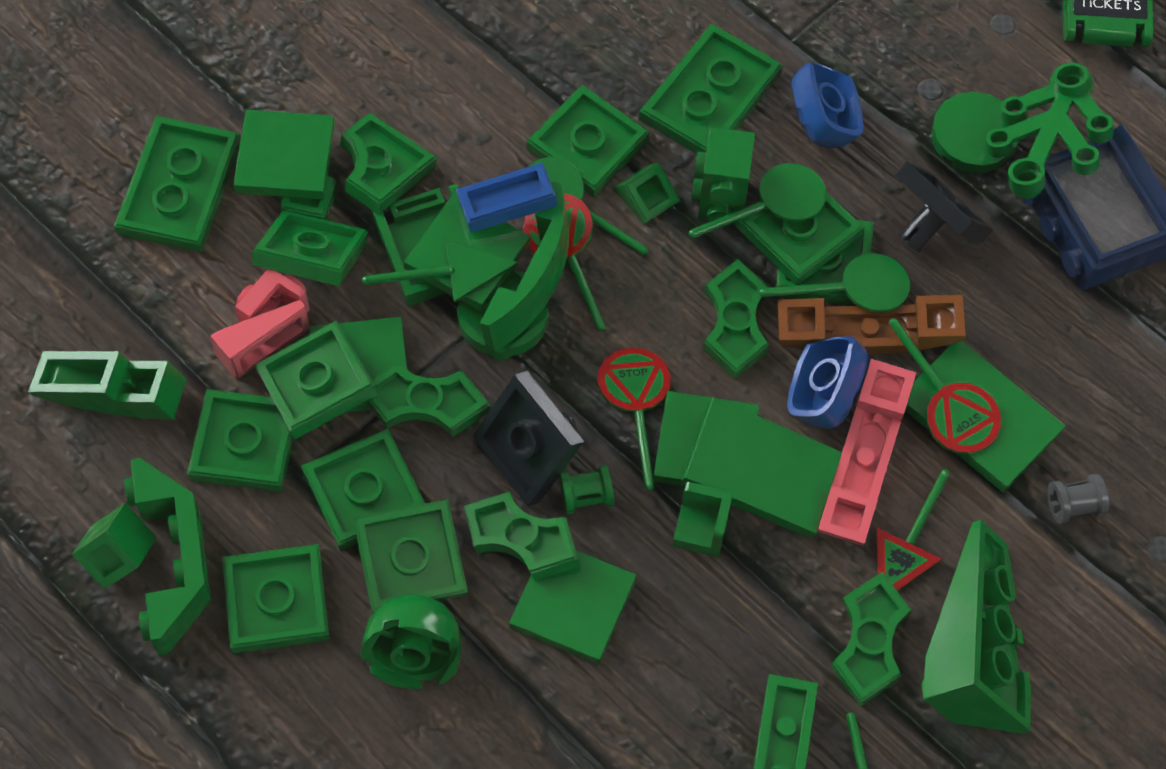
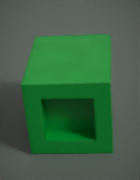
M686 482L672 546L719 557L733 492Z
M125 502L94 523L72 555L105 590L140 566L155 542L156 536Z

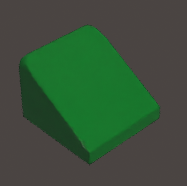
M659 162L642 168L614 186L620 198L643 224L680 201Z

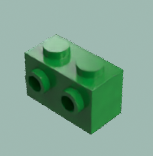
M710 127L707 151H697L691 201L700 202L697 220L711 222L745 207L755 133Z

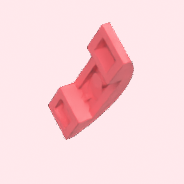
M871 359L817 532L864 546L917 372Z

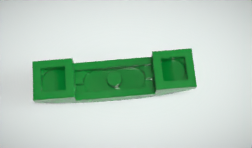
M552 182L558 206L539 211L535 215L540 245L517 290L513 291L498 287L480 322L487 350L496 352L520 335L540 314L558 285L569 249V222L561 183Z

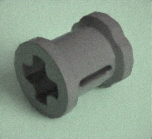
M1097 473L1090 474L1084 481L1063 484L1058 480L1050 482L1048 485L1049 508L1054 520L1059 524L1068 522L1070 517L1093 513L1097 517L1103 516L1109 510V496L1105 482Z

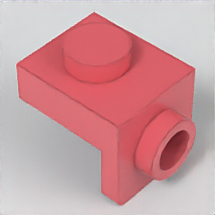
M267 269L254 285L246 286L238 296L235 306L238 321L240 323L301 300L306 306L308 313L310 307L306 293L307 289L295 276L290 274L283 276L277 271Z

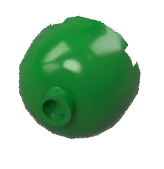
M416 594L401 595L386 600L369 617L362 640L360 656L362 662L366 659L371 664L370 673L376 679L391 686L406 689H422L420 680H433L436 678L437 685L446 683L457 673L462 649L461 633L453 613L444 604L427 596Z

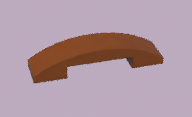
M963 295L916 296L915 304L901 305L899 308L885 313L870 312L859 306L824 307V298L778 299L779 344L804 350L807 344L817 343L834 337L851 336L865 347L869 355L909 352L889 325V320L892 318L898 320L919 350L953 344L965 340L966 337Z

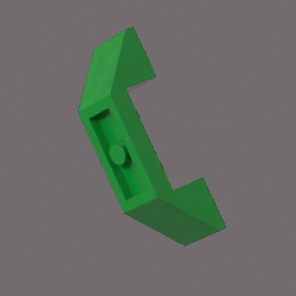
M141 458L130 459L132 477L124 479L128 505L137 506L143 522L168 517L172 543H180L181 559L173 560L175 580L178 588L145 593L147 611L139 612L143 641L151 640L158 656L167 655L211 601L201 512L194 493Z

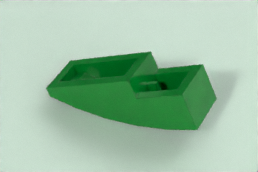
M43 351L28 392L34 397L107 414L145 419L174 420L187 379L169 361H129L119 351Z

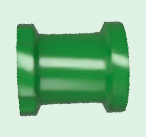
M607 464L600 465L598 471L569 475L566 471L560 474L561 492L567 515L574 514L575 509L603 503L606 508L614 506L613 488Z

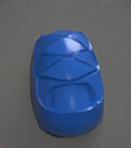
M806 63L797 70L792 78L791 88L795 98L798 118L809 139L816 145L825 148H842L859 137L864 127L859 96L851 75L847 76L817 63Z
M851 336L834 337L817 343L807 344L798 360L792 378L787 401L789 413L808 427L831 429L843 423L850 412L849 409L853 407L862 389L869 367V354L865 347Z

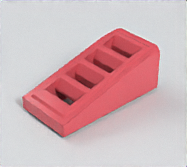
M301 300L215 332L210 336L216 356L235 379L241 378L255 368L254 364L277 353L310 330L306 306Z

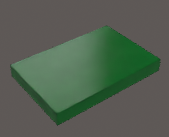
M711 23L639 111V120L696 154L697 151L706 152L710 127L737 130L781 75L783 64Z
M156 115L115 221L114 229L116 234L202 253L239 151L240 133Z
M963 341L951 344L930 365L945 386L953 383H970L984 389L995 400L1001 417V427L996 439L985 450L973 454L957 455L1003 493L1054 442L1066 426ZM923 372L913 382L905 411L930 431L927 426L926 410L937 390Z
M713 397L707 405L680 483L685 485L686 482L733 492L732 506L811 539L817 533L842 452Z

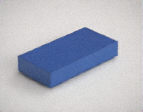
M543 162L456 189L470 233L558 206L555 192Z

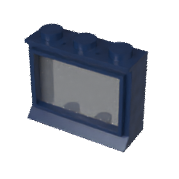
M1123 123L1114 129V135L1109 141L1104 143L1087 142L1099 151L1100 166L1094 174L1084 176L1074 172L1072 168V154L1068 149L1048 157L1044 166L1046 184L1040 194L1032 199H1023L1026 204L1033 206L1040 218L1041 228L1045 237L1049 241L1054 242L1062 255L1065 271L1070 277H1075L1082 291L1166 259V191ZM1082 159L1080 161L1087 162L1091 159Z

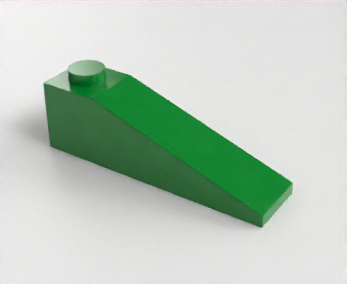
M981 519L972 522L925 656V673L922 681L923 700L952 723L1023 734L1030 732L1031 684L1029 672H1020L1016 652V647L1024 645L1022 629L1015 627L1009 609V603L1016 599L1008 544Z

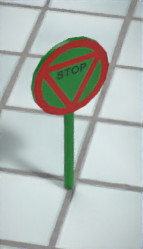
M564 194L569 222L567 260L597 330L604 331V321L575 256L585 248L591 239L594 227L592 215L582 200L573 195ZM536 213L526 215L523 225V232L531 236L529 248L534 254L540 245Z
M896 318L890 319L889 325L937 390L926 410L927 426L932 437L943 448L957 454H973L985 450L996 439L1001 427L1000 411L995 400L984 389L970 383H953L945 386Z
M629 347L615 351L605 358L599 368L597 384L602 397L611 406L624 412H634L645 488L648 491H652L654 489V480L643 412L655 408L664 401L667 391H670L671 375L666 363L657 354L643 348Z

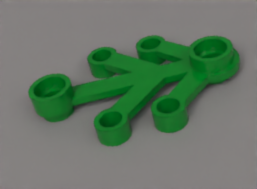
M1074 62L1062 64L1054 70L1049 80V85L1020 97H1008L1001 103L1002 121L1009 126L1006 128H994L987 133L986 149L989 155L996 158L1006 157L1013 151V143L1038 134L1028 157L1014 161L1008 169L1009 187L1019 198H1035L1044 189L1046 184L1044 166L1058 136L1072 154V168L1074 172L1086 176L1094 174L1099 169L1098 149L1086 142L1068 114L1072 105H1074L1086 120V135L1088 139L1095 143H1104L1113 137L1114 121L1110 115L1101 111L1090 94L1094 88L1093 77L1082 64ZM1053 102L1048 111L1028 118L1029 110ZM998 141H1003V142H1004V143H1002V144H995V142H998ZM1082 159H1091L1087 162L1080 161Z

